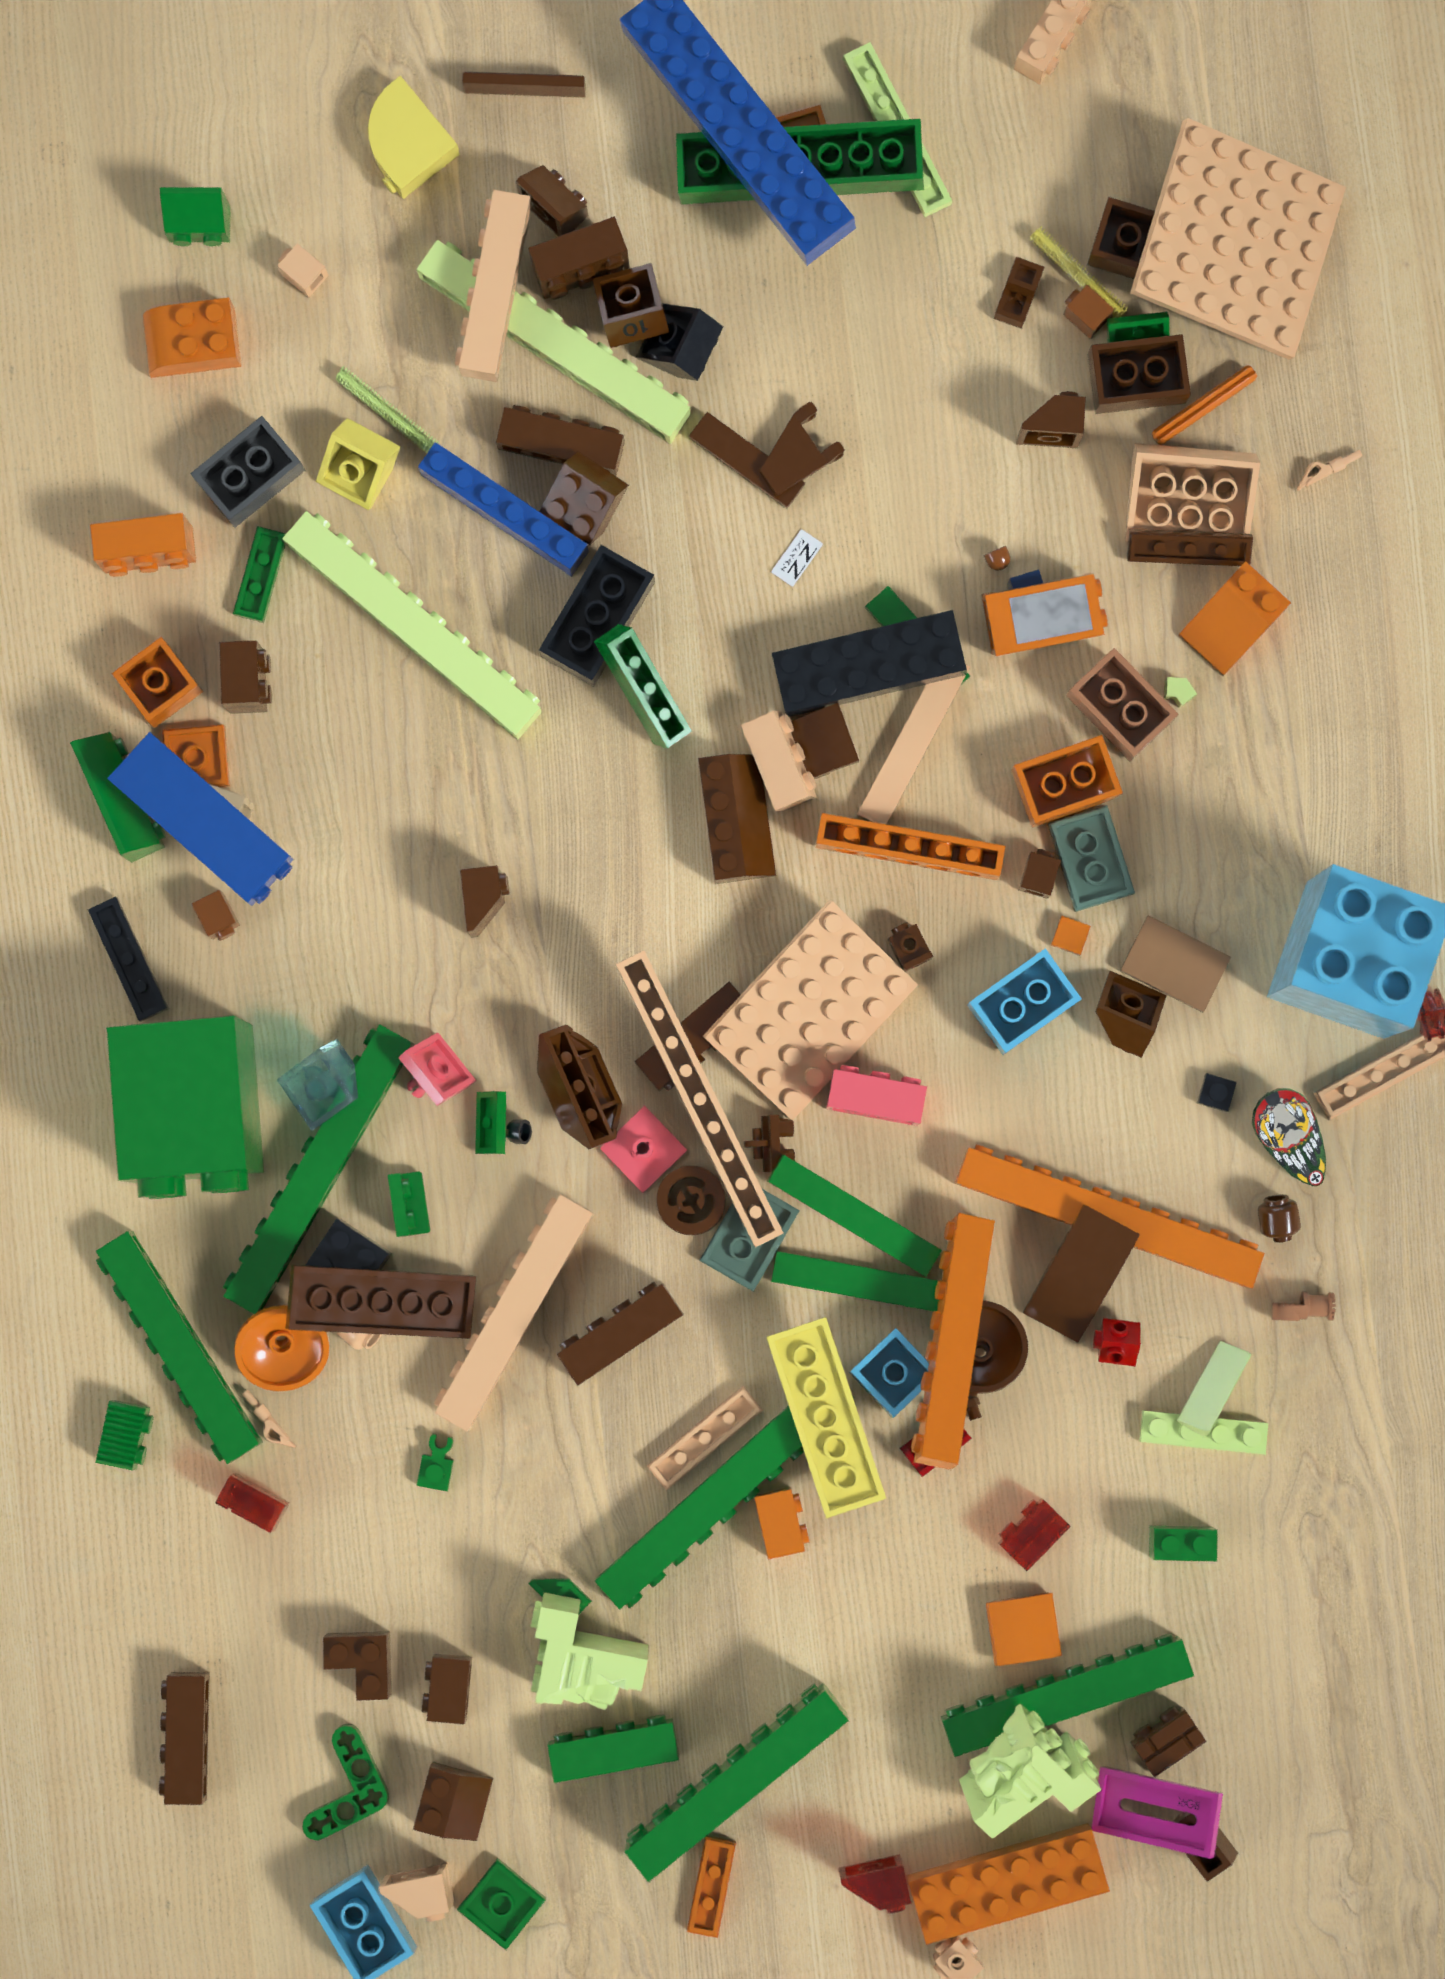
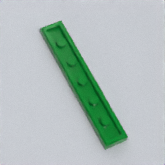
M782 1154L767 1179V1182L927 1277L942 1251Z
M779 1251L776 1253L771 1282L928 1311H937L939 1300L935 1299L938 1280Z

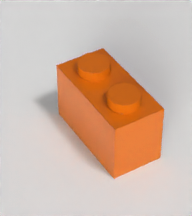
M791 1487L756 1495L754 1498L768 1560L805 1552L804 1544L809 1543L806 1524L799 1525L797 1517L798 1512H803L799 1493L792 1494Z

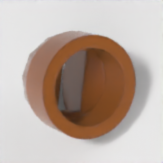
M1006 546L984 555L988 566L993 570H1004L1010 563V553Z

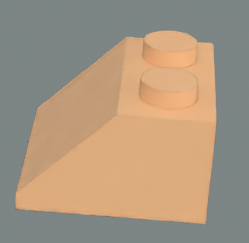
M447 1863L385 1875L379 1886L380 1894L417 1919L426 1917L427 1922L445 1918V1913L450 1912L454 1903Z

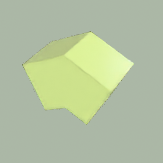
M1166 678L1164 699L1174 700L1178 707H1181L1197 695L1187 678Z

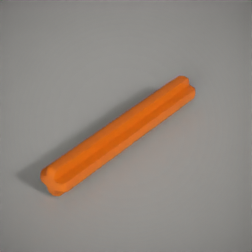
M1246 365L1155 428L1152 432L1154 440L1159 445H1163L1254 382L1257 378L1254 369L1250 365Z

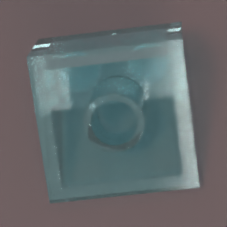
M338 1039L320 1047L277 1079L311 1131L318 1128L358 1098L355 1064Z

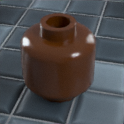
M1288 1195L1268 1196L1264 1199V1203L1258 1207L1261 1233L1266 1237L1273 1238L1274 1242L1290 1241L1292 1235L1301 1229L1298 1204L1294 1200L1289 1199Z

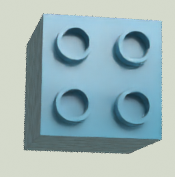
M1332 864L1306 882L1267 998L1382 1039L1413 1029L1445 938V904Z

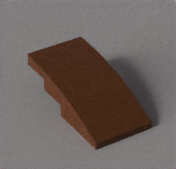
M1083 1204L1054 1258L1048 1264L1023 1313L1078 1343L1113 1285L1140 1234Z

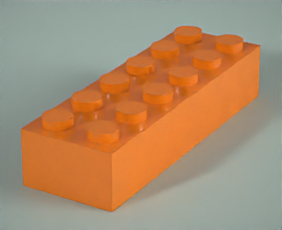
M1088 1823L907 1875L926 1945L1110 1892L1094 1834Z

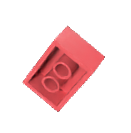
M841 1065L840 1070L834 1069L826 1105L827 1110L913 1126L921 1124L927 1086H922L920 1079L903 1076L901 1081L890 1080L889 1073L872 1071L870 1076L859 1074L860 1068Z

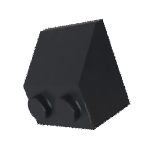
M662 303L669 333L644 339L636 358L678 378L698 381L705 370L713 348L718 342L723 326L699 308Z

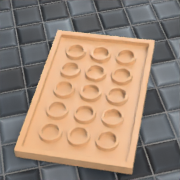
M829 900L702 1037L790 1120H794L832 1079L834 1069L840 1070L841 1065H845L918 984L833 901Z

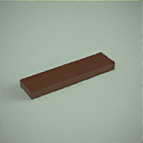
M463 73L462 83L465 94L585 97L586 94L585 77L581 75Z
M706 412L689 435V439L786 509L789 508L805 486V482L801 481L776 497L760 473L768 455L708 412Z
M1129 529L1127 561L1242 566L1246 561L1251 565L1253 535Z

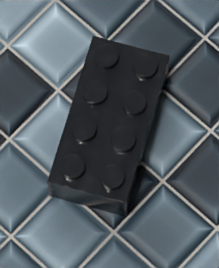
M600 545L539 649L540 656L594 687L607 665L594 641L618 624L630 626L655 584L654 574Z

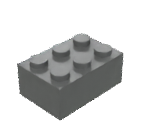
M261 416L190 474L231 525L236 528L306 470L301 461L265 418Z

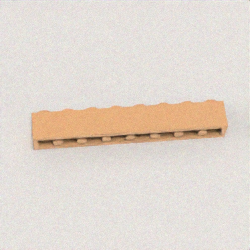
M561 1194L558 1199L554 1197L550 1199L543 1212L547 1215L542 1227L536 1224L528 1238V1241L532 1242L527 1253L522 1251L519 1253L512 1268L516 1269L511 1281L505 1278L496 1294L501 1297L495 1308L492 1306L488 1307L481 1320L485 1326L480 1335L476 1333L472 1335L465 1348L469 1351L465 1361L461 1362L458 1360L450 1373V1377L454 1380L449 1389L442 1388L434 1401V1404L438 1406L435 1414L467 1432L478 1417L594 1214Z

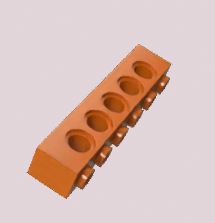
M822 813L815 848L998 880L1001 875L1006 846Z

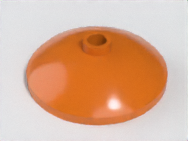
M286 1305L269 1307L252 1315L242 1325L235 1340V1360L240 1372L252 1384L270 1391H289L310 1383L323 1370L329 1356L327 1332L286 1329ZM278 1336L286 1337L284 1340L281 1341L276 1339V1337Z

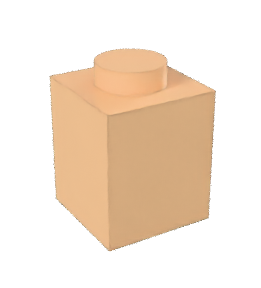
M298 243L292 249H286L279 258L277 267L281 275L308 298L328 277L325 266Z

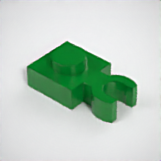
M432 1434L429 1439L432 1456L422 1455L416 1486L447 1492L454 1460L445 1457L446 1453L452 1449L454 1440L453 1437H448L447 1445L444 1448H440L436 1445L437 1434Z

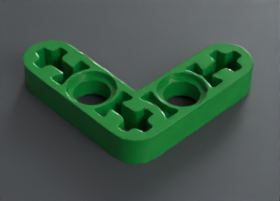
M344 1724L337 1728L332 1736V1744L354 1790L311 1811L305 1817L302 1826L303 1832L311 1840L318 1841L380 1811L389 1800V1791L360 1730L353 1724ZM342 1731H345L347 1735L353 1733L355 1736L351 1742L354 1751L358 1747H361L363 1751L354 1754L349 1760L345 1757V1755L351 1752L346 1743L342 1745L339 1743ZM357 1759L367 1761L369 1764L368 1774L362 1777L355 1775L352 1771V1763ZM373 1788L374 1792L380 1791L382 1793V1796L379 1798L380 1804L376 1805L374 1801H370L363 1805L366 1811L362 1813L360 1803L354 1796L358 1794L361 1801L368 1797L370 1794L369 1789ZM349 1802L353 1805L355 1813L351 1819H342L338 1815L337 1807L340 1803ZM330 1809L332 1819L337 1826L333 1827V1822L330 1821L322 1827L323 1832L321 1833L317 1829L311 1830L312 1817H316L318 1821L323 1820L329 1816L326 1810Z

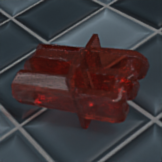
M1439 988L1434 989V997L1430 990L1426 991L1417 1017L1420 1023V1034H1423L1426 1042H1431V1038L1439 1037V1039L1445 1038V1001Z

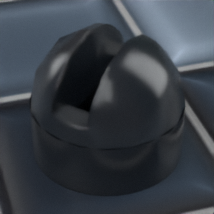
M512 1120L506 1126V1129H509L506 1137L510 1142L527 1144L530 1141L532 1127L528 1120Z

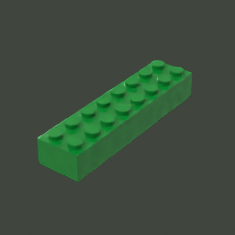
M921 119L784 127L836 195L924 190ZM702 132L676 134L678 195L681 205L755 200Z
M815 1683L809 1686L800 1694L802 1697L801 1701L794 1707L790 1703L783 1707L776 1714L777 1718L774 1723L769 1727L766 1723L758 1727L751 1734L752 1738L745 1746L741 1743L736 1745L726 1754L727 1759L720 1766L717 1763L711 1765L701 1774L703 1778L697 1785L693 1786L692 1783L686 1785L677 1793L678 1798L676 1802L671 1806L667 1803L663 1804L653 1812L651 1822L646 1826L640 1823L627 1834L628 1838L626 1839L624 1852L648 1883L849 1721L847 1712L824 1683L818 1687Z

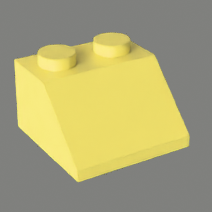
M346 418L331 434L316 482L370 510L393 470L400 446Z

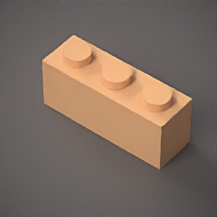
M771 711L741 725L775 811H785L817 797L814 791L816 788L815 779L805 769L803 764L805 755L799 743H795L791 732L794 731L788 715H784L781 711Z

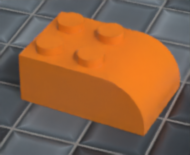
M229 297L164 305L144 312L143 323L149 375L151 378L241 367L235 308Z
M1102 735L1015 764L1011 770L1031 828L1100 805L1123 793Z

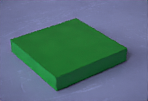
M497 1858L457 1910L502 1948L507 1950L546 1901V1897Z

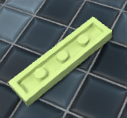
M1142 1410L1140 1442L1266 1455L1268 1423L1217 1418L1210 1433L1202 1437L1177 1422L1180 1414Z

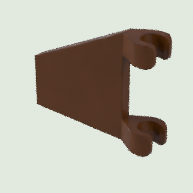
M808 402L793 414L760 470L761 475L776 497L826 465L839 460L845 451L840 442H835L821 453L809 437L802 424L816 417L817 408L812 402Z

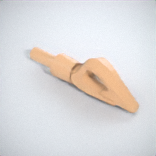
M1357 450L1344 458L1339 456L1328 464L1318 461L1310 463L1297 490L1299 491L1303 487H1307L1331 474L1346 469L1347 464L1362 457L1361 451ZM1316 467L1319 469V472L1314 477H1308L1312 468Z
M249 1390L245 1391L242 1395L253 1407V1414L264 1424L262 1431L264 1439L275 1444L292 1448L297 1447L290 1441L288 1435L271 1416L272 1414L264 1403L260 1405ZM272 1429L277 1432L280 1440L270 1437L269 1431Z

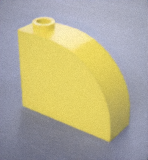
M401 76L391 82L380 93L369 117V142L376 164L385 176L382 179L383 183L392 194L398 192L404 199L459 156L460 153L457 143Z

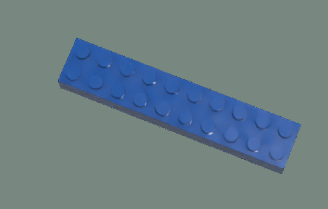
M643 0L619 19L626 37L807 266L856 229L855 218L683 0Z

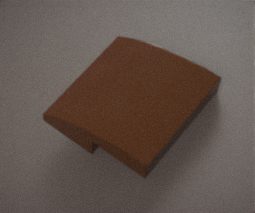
M839 703L791 721L794 728L791 734L795 743H799L804 752L805 760H803L806 771H809L814 779L829 775L832 771L859 762Z

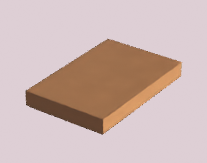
M1148 915L1120 972L1203 1013L1231 957Z

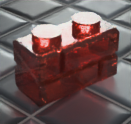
M236 1473L229 1476L215 1502L225 1509L230 1508L232 1513L269 1533L276 1530L290 1502Z
M1042 1498L1038 1502L1032 1499L1021 1510L1024 1516L1015 1525L1011 1521L999 1533L1002 1539L998 1544L1026 1571L1071 1527Z

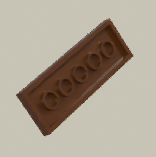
M291 1265L286 1329L470 1339L476 1276Z

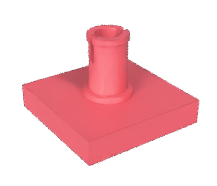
M438 1032L409 1048L398 1057L414 1077V1079L407 1083L408 1090L411 1091L415 1086H419L411 1094L421 1098L427 1093L436 1106L467 1089L476 1081Z
M645 1105L618 1130L616 1139L605 1143L600 1148L642 1193L688 1151Z

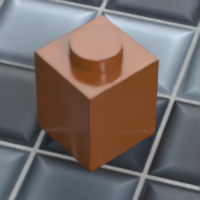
M1086 285L1081 291L1075 289L1066 299L1065 304L1067 306L1064 316L1091 339L1107 322V318H1111L1114 308Z
M217 890L192 903L207 936L211 939L218 938L219 941L224 940L235 934L234 929L240 926L225 894L221 890Z

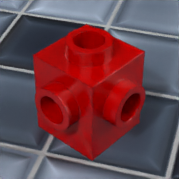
M1103 1318L1101 1329L1095 1330L1093 1338V1349H1098V1362L1136 1366L1141 1346L1140 1322Z

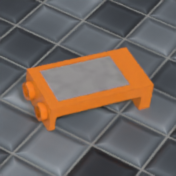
M1092 573L996 593L981 594L991 652L994 656L1105 635L1104 627H1108L1105 609H1100L1098 597H1102L1101 582L1099 578L1095 579Z

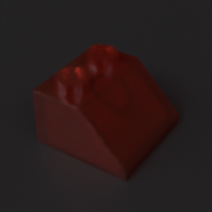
M900 1854L838 1868L842 1886L880 1911L886 1909L887 1913H896L905 1910V1905L912 1904Z

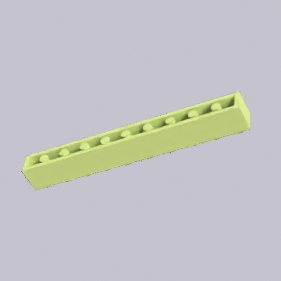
M436 240L418 266V276L421 280L470 311L471 306H467V295L469 288L475 287L476 277L472 276L475 259L472 258L469 261L461 256L462 251L452 243L447 242L443 244ZM515 291L507 337L667 443H672L691 415V409L688 406L689 401L677 392L670 394L663 389L664 385L651 375H648L647 378L637 372L638 367L627 359L620 361L612 355L613 351L601 342L597 344L587 339L588 335L582 329L575 325L570 328L561 322L563 319L558 313L549 308L546 311L536 305L537 301L526 292H522L520 295Z
M306 511L282 538L285 544L518 740L542 713L538 706L540 700L527 689L522 693L514 686L517 681L505 670H502L500 673L491 666L493 661L484 652L479 650L475 653L468 647L470 641L456 630L452 634L444 626L447 622L434 611L429 614L421 608L424 603L411 591L407 595L398 588L400 582L390 573L386 572L382 575L374 568L377 563L366 553L363 552L361 555H358L351 548L354 544L342 533H339L337 536L328 529L331 525L321 515L316 513L313 517Z

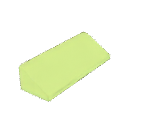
M1219 1341L1181 1411L1177 1422L1202 1437L1208 1435L1252 1354Z

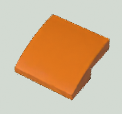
M1046 1592L1020 1598L1012 1597L986 1602L995 1666L1062 1656L1052 1593Z

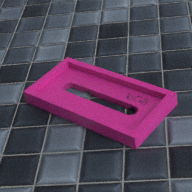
M1100 1767L1098 1783L1101 1791L1096 1793L1092 1831L1209 1859L1214 1858L1223 1793L1110 1767ZM1123 1798L1192 1813L1196 1816L1197 1822L1194 1826H1188L1178 1822L1126 1811L1121 1807V1801Z

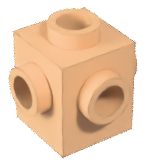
M959 1936L939 1941L934 1947L936 1952L933 1954V1957L937 1964L933 1968L942 1979H973L984 1969L981 1960L976 1956L979 1950L968 1937H965L963 1940ZM960 1957L959 1960L952 1961L954 1958Z

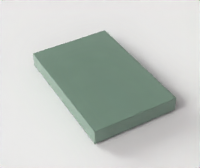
M1107 805L1048 823L1058 859L1061 860L1060 866L1075 912L1135 894Z
M765 1190L763 1192L784 1234L755 1247L732 1203L699 1260L753 1292L800 1211Z

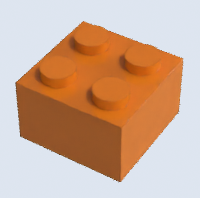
M162 637L111 673L147 722L154 728L204 692Z

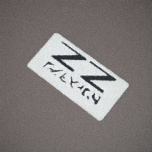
M801 529L771 572L793 587L823 543Z

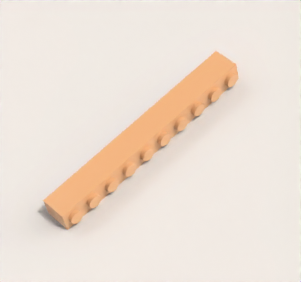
M641 951L615 964L753 1245L757 1247L784 1234L645 951Z

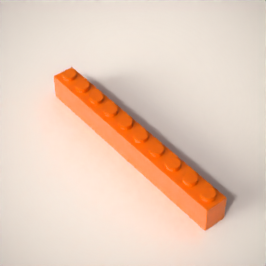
M976 1144L974 1149L967 1148L955 1181L957 1185L1069 1225H1073L1084 1204L1140 1234L1133 1248L1239 1286L1253 1289L1265 1254L1257 1250L1258 1244L1241 1239L1239 1244L1227 1240L1229 1234L1212 1228L1210 1233L1198 1229L1199 1223L1182 1218L1180 1223L1168 1219L1170 1213L1154 1207H1152L1151 1212L1139 1208L1140 1202L1123 1197L1121 1202L1109 1198L1111 1192L1093 1186L1092 1191L1080 1187L1081 1181L1064 1176L1061 1181L1051 1177L1052 1171L1036 1165L1033 1170L1022 1167V1160L1005 1155L1004 1160L992 1156V1149Z

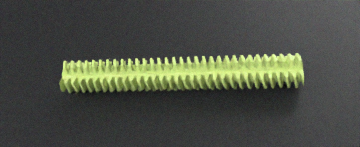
M343 366L336 376L337 382L346 387V390L355 394V397L361 399V402L364 401V404L370 406V409L373 408L372 410L376 411L375 413H379V416L382 415L381 418H384L390 425L396 427V430L405 434V437L414 441V444H417L416 446H420V449L423 448L422 450L428 453L436 439L432 440L433 436L429 438L430 434L426 436L427 431L423 433L424 429L420 431L421 427L417 428L418 424L414 426L415 422L412 424V419L408 421L409 417L405 419L406 415L403 417V412L400 415V410L398 412L397 408L394 410L395 407L391 405L392 403L389 405V401L385 403L386 399L382 400L383 396L379 398L380 394L376 395L377 391L373 393L374 389L371 390V387L367 388L368 384L364 386L365 382L362 384V379L360 381L359 377L355 379L356 375L353 377V372L351 373L350 370L347 372V368L344 370Z

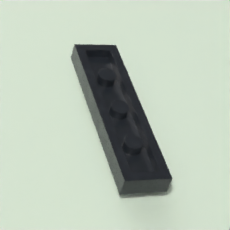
M115 896L88 909L138 1020L142 1022L168 1010L169 1007L118 897Z

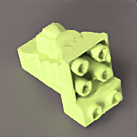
M544 1593L542 1602H535L531 1627L537 1628L535 1638L541 1639L537 1661H543L542 1665L536 1664L531 1691L537 1692L535 1703L562 1704L564 1699L577 1704L586 1702L605 1710L608 1705L614 1703L620 1688L642 1691L648 1662L649 1644L577 1631L576 1625L581 1600Z
M1021 1703L1015 1707V1712L1006 1721L1003 1727L1004 1732L995 1738L986 1752L970 1760L971 1769L959 1779L973 1821L992 1839L1052 1795L1072 1812L1101 1791L1096 1778L1099 1772L1088 1759L1091 1753L1086 1744L1080 1738L1075 1740L1067 1731L1059 1736L1054 1729L1047 1730L1040 1716L1035 1711L1029 1712Z

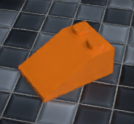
M1245 561L1179 633V636L1224 676L1287 609L1291 602Z

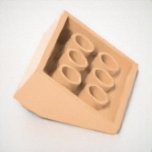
M1135 443L1130 476L1125 542L1129 540V529L1250 534L1260 469V461L1257 454Z

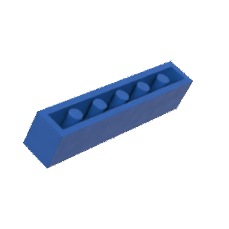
M435 442L419 464L418 469L421 476L571 577L589 553L588 545L438 443Z

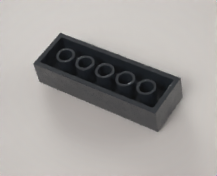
M953 610L772 653L782 701L788 717L820 710L836 703L842 705L967 675Z

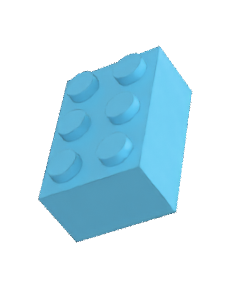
M1045 948L974 998L967 1006L1001 1054L1004 1055L1075 1005L1082 998Z
M366 1865L314 1898L309 1905L353 1979H375L412 1956L418 1947L390 1900L380 1894V1883L369 1865Z

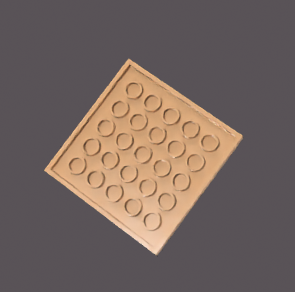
M1187 118L1182 121L1130 293L1288 360L1293 359L1297 352L1346 187Z

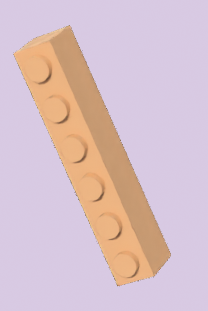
M493 190L492 199L486 200L484 217L488 218L486 229L481 228L478 240V247H482L481 257L474 260L472 276L476 277L474 288H469L467 295V306H471L469 318L464 317L462 321L461 335L465 336L463 347L457 348L455 365L459 366L461 376L498 382L532 207L530 196Z

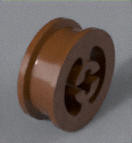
M683 1166L670 1172L661 1182L656 1200L658 1212L665 1224L677 1233L692 1236L711 1230L720 1221L725 1210L726 1201L724 1189L718 1178L709 1170L699 1166ZM687 1178H696L705 1183L701 1189L695 1186H687L692 1196L698 1195L700 1197L696 1202L701 1211L705 1206V1198L709 1195L714 1197V1206L711 1213L704 1220L697 1223H685L678 1219L680 1213L696 1215L690 1205L683 1206L682 1203L686 1201V1198L682 1191L677 1195L676 1205L670 1206L668 1203L669 1194L674 1185Z

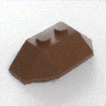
M566 1024L539 1035L537 1074L561 1129L587 1149H592L617 1138V1127L620 1120L622 1102L598 1047L582 1035L572 1031L573 1029Z

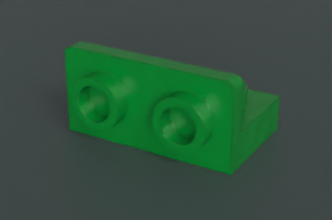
M422 1172L387 1175L396 1237L429 1233L431 1229Z

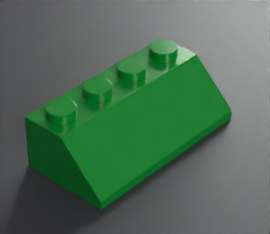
M111 732L70 742L120 855L132 863L165 848L162 839L166 838L163 828L107 779L124 761V756L129 754L122 738L116 739Z

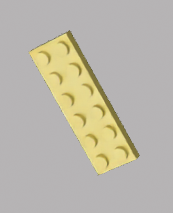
M824 1317L767 1336L766 1338L826 1519L886 1499L827 1318Z

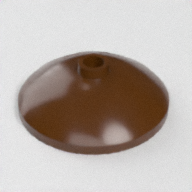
M983 1301L976 1349L982 1348L986 1354L983 1357L974 1356L969 1392L987 1394L1004 1389L1018 1378L1027 1360L1028 1339L1023 1325L1010 1310L994 1302Z

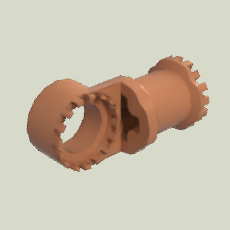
M1302 1291L1300 1304L1284 1303L1283 1306V1303H1272V1320L1300 1321V1319L1306 1320L1308 1317H1326L1327 1320L1333 1321L1336 1310L1333 1308L1336 1307V1304H1333L1336 1302L1333 1292H1329L1327 1295H1309L1307 1291Z

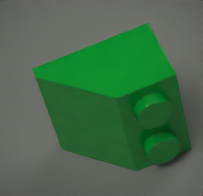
M160 187L164 233L169 242H173L177 246H190L191 242H203L207 246H220L222 242H230L231 207L221 187Z

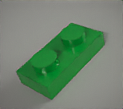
M1167 311L1107 318V343L1170 336V317Z
M488 1091L476 1093L475 1154H505L506 1092Z

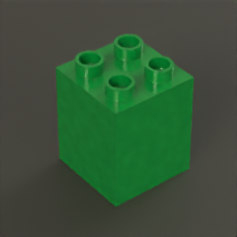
M236 1016L107 1027L118 1181L137 1183L138 1198L149 1197V1199L187 1196L186 1180L200 1179L201 1192H211L214 1194L248 1191V1174L264 1173L253 1025Z

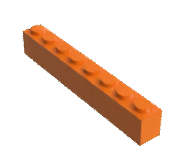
M958 1213L951 1221L947 1222L945 1227L944 1239L948 1240L947 1251L942 1252L939 1268L943 1270L942 1281H938L935 1290V1299L939 1300L938 1309L933 1312L930 1322V1329L934 1330L933 1341H929L925 1355L926 1360L930 1361L928 1372H924L921 1380V1390L925 1391L923 1403H919L917 1408L916 1421L920 1422L919 1432L914 1434L911 1445V1452L915 1453V1463L948 1470L953 1469L959 1463L995 1220Z

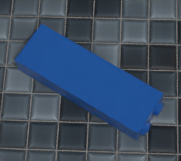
M151 732L142 739L107 778L251 906L256 902L258 904L262 903L272 890L269 887L277 878L281 881L293 867L290 864L294 859Z

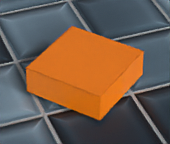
M1061 916L1051 946L1080 956L1091 926Z

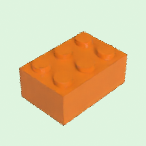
M183 513L90 524L94 561L105 573H109V576H125L128 574V571L140 569L141 573H152L158 571V567L170 566L171 569H184L189 567L188 563L196 562L193 527Z

